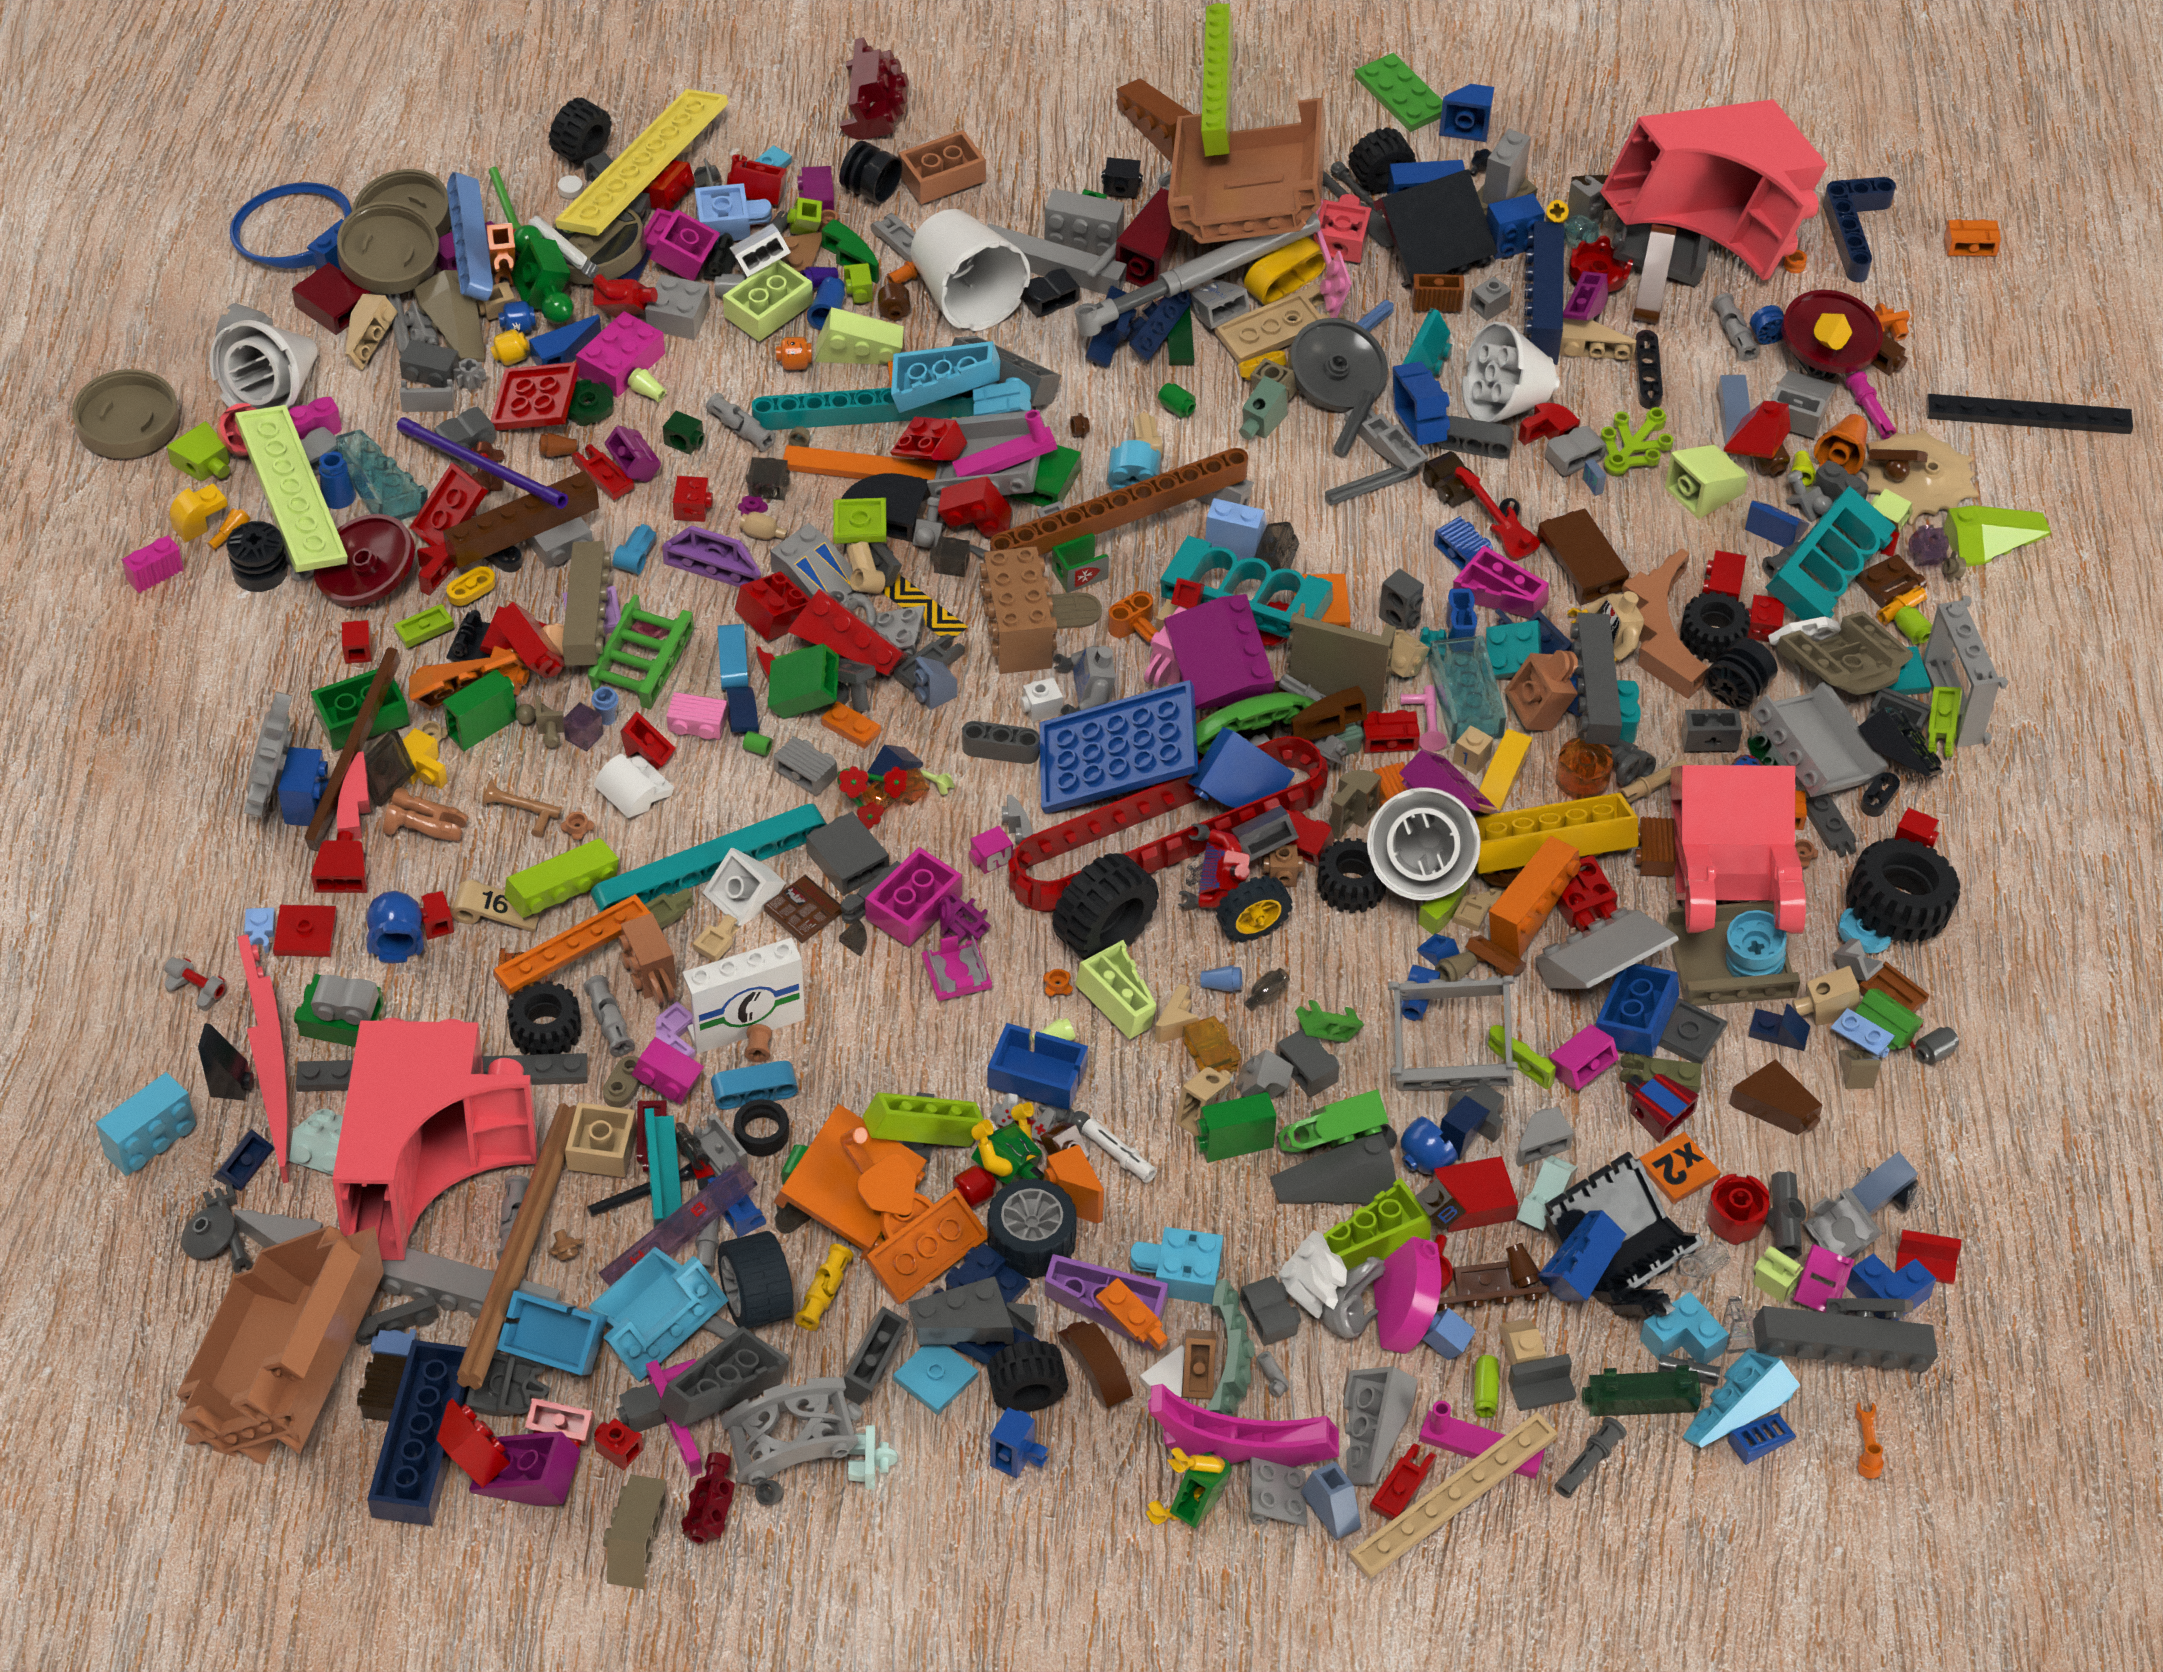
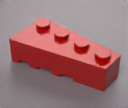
M822 589L817 590L787 630V632L816 645L824 643L835 653L848 659L874 665L876 671L888 676H893L894 670L908 657L907 653Z

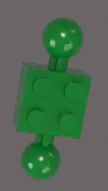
M533 225L520 226L513 233L515 251L520 256L511 272V277L521 300L526 301L534 309H541L543 316L549 322L555 324L564 323L571 318L574 311L571 298L561 292L566 282L569 281L570 269L556 240L543 238L541 231Z

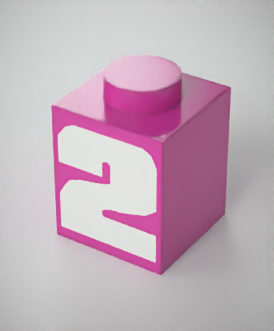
M996 826L970 839L971 851H969V858L973 865L979 866L984 874L1008 864V860L1012 858L1013 843L1000 826Z

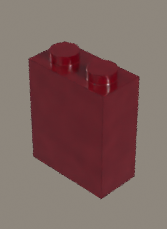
M329 262L292 288L295 307L335 335L349 327L351 312L362 294H371L370 291L353 283L344 272Z

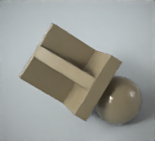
M535 696L536 709L530 704H522L516 710V718L520 723L529 724L536 717L538 734H545L543 736V743L548 747H555L560 743V737L557 733L565 732L563 711H553L541 702V696Z

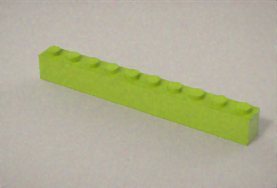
M1215 3L1211 6H1206L1201 124L1205 157L1230 154L1233 22L1230 3Z

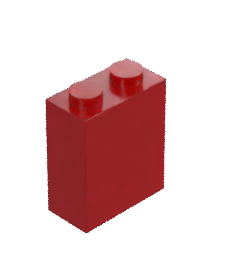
M512 602L492 618L527 667L546 679L557 675L562 670V667L565 665L563 655L550 640L535 617L527 610Z
M1502 1156L1434 1168L1433 1180L1429 1181V1184L1438 1178L1455 1195L1466 1210L1462 1216L1446 1228L1448 1233L1516 1220L1518 1201Z

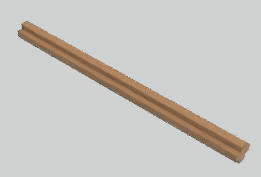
M561 1103L557 1106L457 1372V1383L462 1387L471 1386L476 1390L481 1388L503 1325L507 1319L506 1315L513 1291L519 1287L566 1160L565 1148L577 1108L576 1105L569 1107L565 1103Z

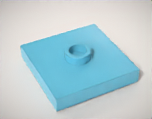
M945 1344L923 1345L893 1374V1381L935 1414L939 1415L978 1377V1370Z

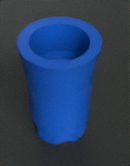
M831 276L826 277L819 286L816 297L807 311V320L814 328L822 330L831 307L842 310L845 284L841 279Z
M339 452L324 453L319 459L320 490L326 505L331 509L348 507L354 502L356 491L350 479L347 463Z

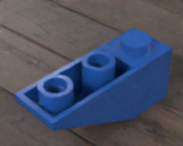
M599 314L529 339L531 358L536 366L574 362L576 354L601 332Z

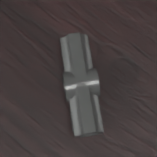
M1778 1171L1771 1176L1773 1207L1768 1211L1767 1220L1775 1230L1776 1249L1789 1258H1796L1802 1254L1800 1222L1805 1220L1807 1213L1803 1203L1798 1199L1796 1174L1790 1171Z

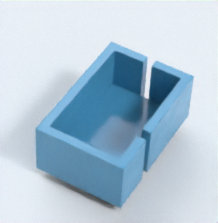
M514 1290L506 1317L520 1318L519 1323H504L497 1350L581 1376L591 1374L608 1315L585 1308H577L575 1305L530 1291Z

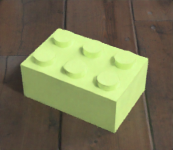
M780 259L752 274L723 295L724 317L758 342L813 303L812 281Z

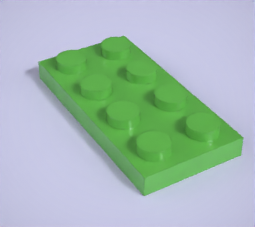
M1394 52L1355 69L1354 77L1410 132L1441 119L1443 100Z

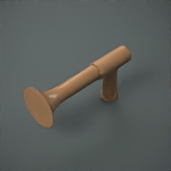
M493 779L488 783L483 800L484 807L490 802H502L539 814L536 824L531 831V834L538 838L543 836L549 817L559 820L562 812L561 807L501 791L494 785Z

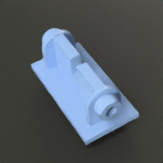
M1849 1008L1831 1026V1029L1839 1033L1841 1037L1851 1040L1878 1058L1880 1056L1885 1058L1888 1055L1890 1048L1887 1045L1895 1037V1035Z

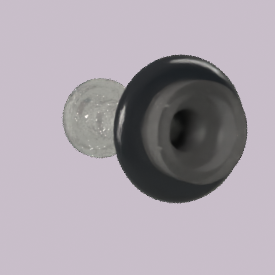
M1870 1167L1860 1169L1856 1184L1871 1173L1872 1169ZM1916 1179L1896 1194L1892 1200L1903 1212H1907L1910 1208L1916 1210L1921 1203L1924 1188L1919 1186V1181Z

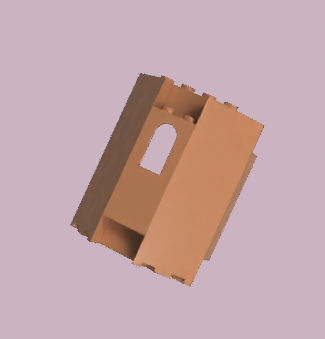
M329 1225L260 1250L252 1269L233 1277L176 1394L178 1398L186 1403L178 1420L190 1429L184 1443L194 1446L200 1442L208 1443L214 1446L213 1451L236 1457L238 1452L244 1453L253 1462L263 1465L266 1464L277 1439L298 1454L301 1453L384 1274L375 1226L345 1237L339 1229Z

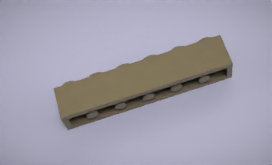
M605 541L573 542L562 641L565 666L597 665L598 654H603V639L600 637L605 635V624L602 619H606V603H603V601H608V588L605 584L610 582L609 568L606 567H611L610 551L606 552Z

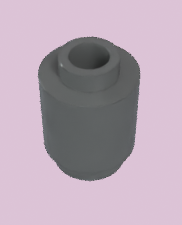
M1939 1027L1917 1040L1915 1052L1920 1061L1933 1065L1953 1053L1959 1045V1039L1955 1031L1950 1027Z

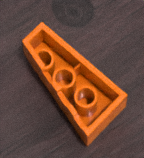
M1552 836L1545 841L1489 909L1491 942L1517 958H1521L1571 879L1579 872L1581 867L1579 849Z

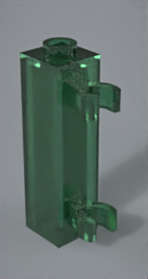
M1677 1365L1675 1372L1616 1374L1617 1368H1604L1603 1374L1589 1375L1587 1387H1582L1583 1405H1588L1590 1417L1698 1412L1702 1398L1698 1371H1689V1365Z

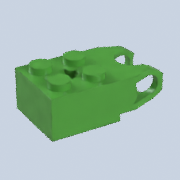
M1376 1089L1311 1111V1117L1284 1127L1277 1135L1280 1149L1288 1153H1297L1326 1143H1330L1331 1148L1355 1140L1354 1134L1360 1139L1381 1132V1125L1389 1123L1379 1091ZM1294 1131L1299 1134L1300 1143L1295 1140ZM1286 1133L1289 1138L1291 1147L1287 1146L1284 1142V1136Z

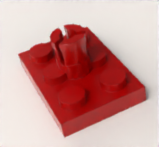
M451 462L409 528L430 546L445 544L443 530L467 521L472 516H477L476 509L489 490L460 466Z

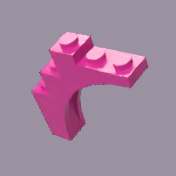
M1163 1383L1151 1386V1399L1148 1400V1409L1151 1416L1155 1417L1163 1426L1164 1443L1171 1450L1177 1447L1181 1448L1187 1456L1212 1451L1214 1455L1225 1458L1230 1464L1250 1460L1251 1457L1289 1467L1339 1457V1429L1327 1415L1284 1421L1238 1418L1193 1405L1175 1395Z

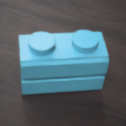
M1015 377L1007 378L1005 383L997 384L993 382L979 388H974V416L1031 410V388L1021 381L1020 378Z

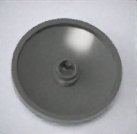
M1323 318L1313 321L1299 331L1290 346L1288 366L1289 369L1294 371L1297 388L1310 401L1325 409L1348 412L1354 408L1363 390L1373 392L1376 399L1386 383L1388 364L1381 345L1371 333L1351 321L1339 318Z

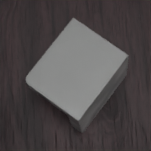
M1849 939L1833 953L1839 969L1850 966L1857 980L1868 981L1883 968L1882 961L1866 958L1860 939Z

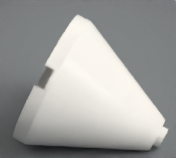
M239 321L221 330L214 339L209 361L211 377L213 381L218 380L223 391L220 397L228 407L238 403H248L256 409L286 405L289 410L294 405L317 357V346L311 338L258 321Z
M1429 787L1405 790L1385 802L1372 820L1367 839L1368 855L1378 878L1393 892L1414 900H1433L1451 894L1460 888L1473 873L1479 859L1481 847L1478 825L1467 806L1452 794Z

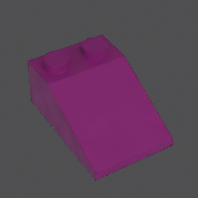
M562 1431L498 1436L499 1441L507 1449L503 1454L510 1464L485 1487L482 1488L472 1479L469 1488L472 1494L530 1505L563 1504L581 1451Z

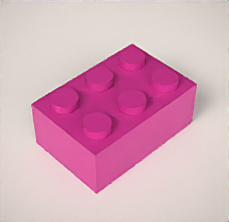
M623 311L576 354V363L579 367L578 377L590 379L592 383L599 385V381L607 384L611 388L613 396L618 398L630 387L628 379L635 369L648 370L665 354L664 333Z
M918 847L865 898L866 919L909 947L939 918L938 905L943 897L950 898L953 893L959 898L962 896V874L921 847Z

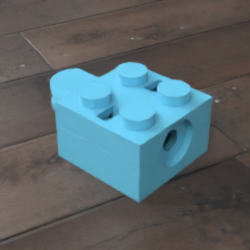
M1165 1227L1161 1245L1136 1242L1132 1246L1130 1265L1134 1271L1156 1274L1157 1281L1168 1283V1298L1212 1304L1214 1288L1219 1275L1224 1235Z

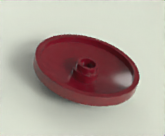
M1814 290L1796 297L1788 305L1781 325L1782 336L1787 347L1799 360L1815 369L1830 373H1850L1865 368L1876 358L1883 342L1882 325L1874 311L1858 298L1836 290ZM1822 313L1845 315L1852 334L1841 349H1829L1816 339L1814 328Z
M369 514L357 517L337 529L348 556L347 564L314 569V579L318 588L331 602L347 607L367 605L388 595L404 580L413 564L415 556L414 540L405 525L395 517L385 514Z

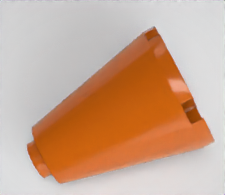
M1858 414L1846 416L1817 440L1814 447V457L1820 463L1819 467L1828 460L1842 466L1848 474L1858 473L1865 461L1868 431L1867 421Z

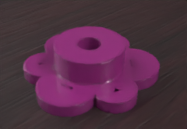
M745 496L742 498V503L738 504V510L741 511V516L743 513L749 514L750 512L764 513L768 510V505L759 496Z

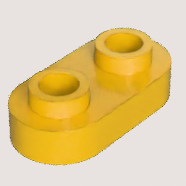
M1272 351L1241 362L1238 365L1240 376L1246 377V380H1251L1250 374L1264 358L1282 366L1286 365L1285 352Z
M480 566L451 581L446 588L448 601L456 606H464L488 593L496 584L494 571L489 567Z

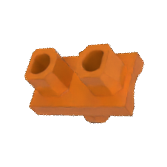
M1883 303L1876 304L1874 313L1880 320L1883 332L1885 330L1891 332L1896 341L1905 339L1909 333L1907 322L1910 314L1908 310L1894 313L1893 308L1887 309Z

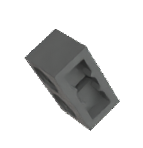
M1400 568L1382 583L1379 618L1389 625L1396 626V630L1402 629L1406 632L1410 627H1415L1422 617L1421 606L1424 600V584Z

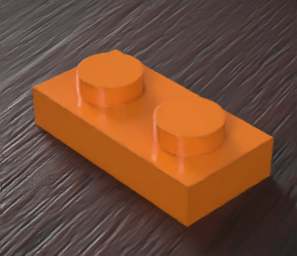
M838 701L821 717V725L864 749L881 733V725Z

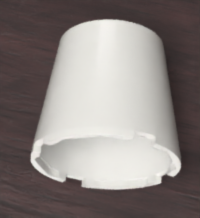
M947 209L932 215L919 227L912 240V261L941 312L953 326L959 329L961 327L970 328L972 331L990 328L1006 319L1021 303L1020 296L1024 288H1028L1030 282V266L1026 256L1014 244L967 212L959 209Z

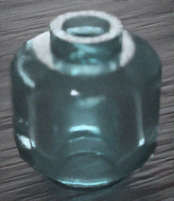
M1575 215L1564 226V240L1575 248L1578 247L1581 241L1593 243L1600 236L1599 226L1595 221L1584 215Z

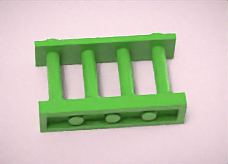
M634 594L630 602L624 605L621 618L604 647L603 654L599 656L597 665H591L589 668L588 679H590L592 691L595 692L603 681L634 690L639 695L641 707L651 710L695 629L693 613L682 610L678 619L671 620L641 610L639 596ZM636 620L670 630V634L667 639L659 640L631 631ZM625 640L659 650V654L656 659L650 661L622 652L620 649ZM615 660L646 670L648 674L645 680L638 681L609 672V669Z

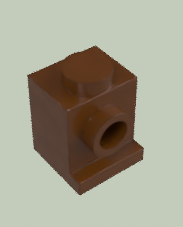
M1885 330L1879 353L1870 364L1890 376L1897 369L1901 370L1906 365L1908 358L1904 356L1906 348L1889 338V332Z

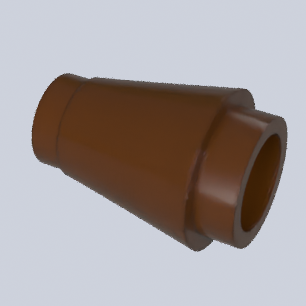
M1523 1243L1506 1248L1512 1283H1516L1517 1288L1521 1289L1540 1282L1538 1276L1540 1271L1526 1248H1524Z

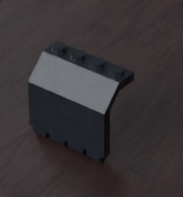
M1626 1152L1613 1160L1611 1166L1607 1164L1589 1175L1588 1180L1583 1179L1565 1191L1566 1195L1561 1193L1545 1203L1548 1214L1544 1218L1559 1248L1585 1215L1593 1210H1603L1627 1234L1622 1241L1621 1248L1615 1253L1591 1293L1598 1301L1611 1302L1612 1304L1622 1302L1628 1297L1627 1293L1633 1289L1647 1286L1651 1282L1650 1278L1670 1271L1673 1268V1263L1693 1256L1696 1253L1695 1249L1704 1244L1699 1233L1683 1232L1666 1215L1641 1160L1634 1159L1630 1152Z

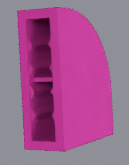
M1415 1236L1411 1237L1384 1260L1385 1263L1383 1265L1386 1267L1384 1275L1373 1281L1376 1309L1379 1311L1377 1320L1381 1348L1406 1354L1413 1349L1426 1334L1436 1313L1441 1292V1267L1438 1244Z

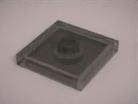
M392 729L365 756L369 794L373 803L381 807L394 794L395 790L400 788L416 772V769L399 732Z

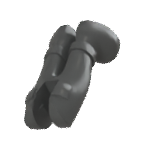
M1579 731L1577 738L1585 747L1600 756L1610 759L1615 765H1619L1616 771V780L1621 785L1627 786L1635 777H1646L1653 773L1656 759L1647 751L1640 750L1637 745L1620 738L1618 745L1585 743L1584 732Z

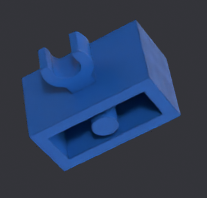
M1007 1407L990 1435L991 1467L1017 1479L1028 1461L1040 1468L1044 1466L1048 1459L1046 1456L1048 1448L1034 1443L1035 1419L1031 1418L1024 1411H1016Z

